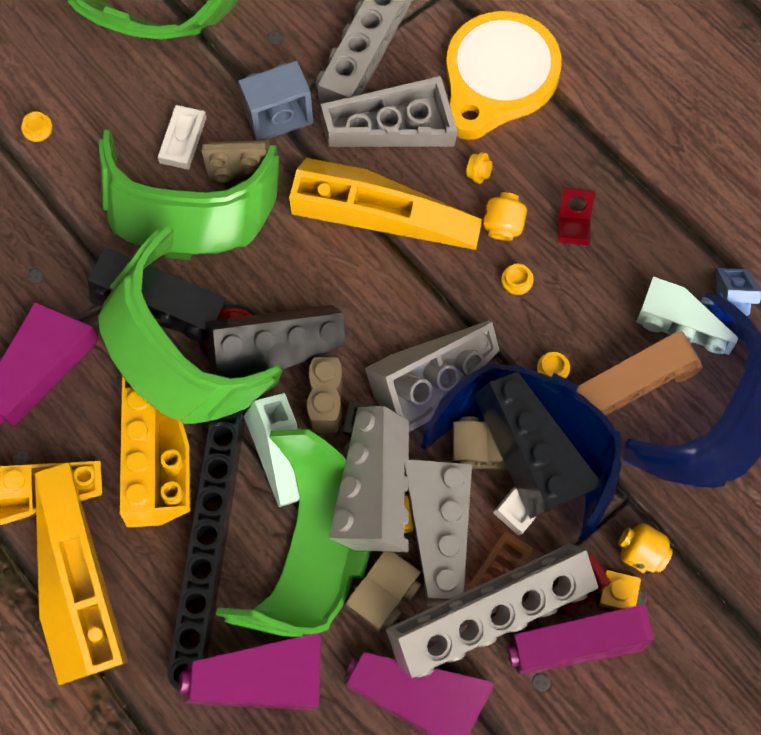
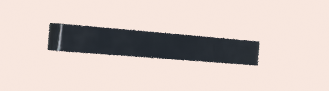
M245 409L217 420H211L209 423L168 666V680L177 691L179 673L191 662L208 658L245 426ZM228 435L233 438L232 442L226 446L216 444L217 440L222 436ZM218 467L228 469L227 474L222 478L216 479L211 477L214 469ZM213 499H219L223 502L222 506L216 511L210 512L206 510L207 503ZM214 532L217 534V538L212 544L203 545L200 543L201 537L205 533ZM202 565L212 567V571L207 578H195V572L198 567ZM194 600H205L206 606L202 612L198 614L189 612V606ZM191 633L199 634L200 642L197 647L193 649L184 648L183 642L187 635Z

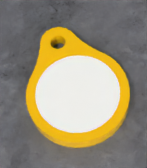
M496 11L482 14L469 20L455 33L447 51L446 75L450 91V108L458 131L457 137L465 140H476L505 122L535 112L551 98L559 81L562 63L561 52L554 36L540 22L520 13ZM466 111H474L478 117L474 120H467L462 114Z

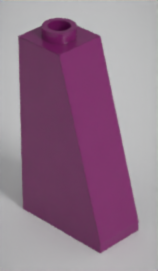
M34 303L0 361V426L2 423H6L14 427L96 345L98 337L92 326Z
M646 604L515 634L512 639V645L508 646V655L511 666H517L519 675L643 652L654 641Z
M309 634L191 662L185 667V671L180 672L178 691L179 694H184L183 704L307 711L319 707L321 634Z
M365 652L360 660L356 658L352 660L344 677L349 679L346 684L348 690L427 735H469L495 684L487 680L435 668L432 673L426 676L411 678L399 668L396 659Z

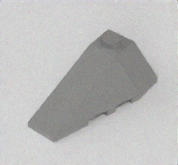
M486 321L405 349L366 367L365 370L373 397L380 406H385L409 420V432L429 422L437 414L435 410L447 398L451 400L458 393L456 389L468 377H474L500 351L493 322Z

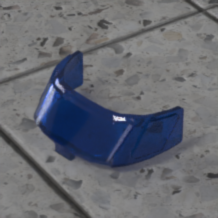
M706 292L702 298V304L747 344L749 353L746 367L737 389L721 419L705 436L682 445H659L627 439L623 460L647 473L655 475L659 479L695 487L714 488L725 486L727 481H734L744 475L761 456V333L751 320L731 302L720 295L714 296Z
M496 362L487 364L474 371L454 386L441 399L425 428L421 448L427 450L437 439L451 430L453 422H458L460 418L477 417L480 422L485 421L474 394L489 382L518 372L604 485L585 496L586 507L582 529L578 538L584 542L589 532L594 533L615 494L622 465L620 461L622 453L620 432L615 430L608 417L601 410L595 407L583 395L576 392L579 386L556 373L549 377L524 367L499 365Z

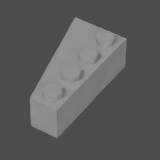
M441 76L321 104V122L328 147H455L458 131Z
M385 406L358 407L329 534V539L355 551L408 552V540L404 538V525L409 524V510L404 508V492L409 490V478L405 476V463L409 461V420Z
M410 459L405 463V476L409 478V490L407 492L427 606L439 605L464 593L472 464Z

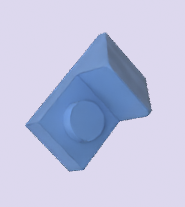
M716 268L718 314L749 316L751 304H760L761 289L749 269Z

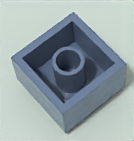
M298 61L279 64L274 69L259 74L253 73L238 81L244 114L256 141L267 140L314 123L311 92Z

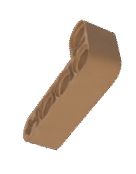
M681 331L662 339L579 385L569 393V397L584 424H590L672 379H675L676 382H682L693 377L703 367L686 335Z

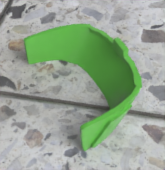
M68 0V3L75 11L97 25L133 37L161 40L198 35L202 28L216 25L238 2V0H208L191 19L180 26H165L119 11L103 0Z
M104 129L103 139H99L102 210H106L108 223L113 234L120 236L127 242L142 246L156 230L161 232L167 226H171L174 230L172 249L165 254V258L191 261L192 254L222 253L237 247H246L260 232L276 201L279 176V156L277 155L276 145H270L259 168L246 181L225 191L192 192L153 188L131 181L116 167L117 152L111 130Z
M167 226L161 232L156 230L145 241L110 285L112 291L105 300L98 317L99 330L111 360L139 396L160 413L175 420H181L183 424H196L217 420L248 408L254 400H257L278 384L282 369L278 365L264 372L232 379L205 373L187 360L169 339L150 313L141 292L143 269L172 249L174 230L171 226Z
M310 430L271 431L269 438L282 451L295 472L300 497L298 518L282 575L273 593L254 609L217 608L215 615L225 617L224 623L276 635L302 637V634L311 635L329 630L330 623L344 605L353 579H364L371 551H355L329 539L346 463L345 457L327 441Z

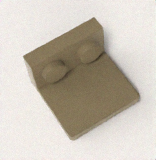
M270 140L219 141L202 144V155L209 180L224 183L231 180L249 179L257 171L270 147Z

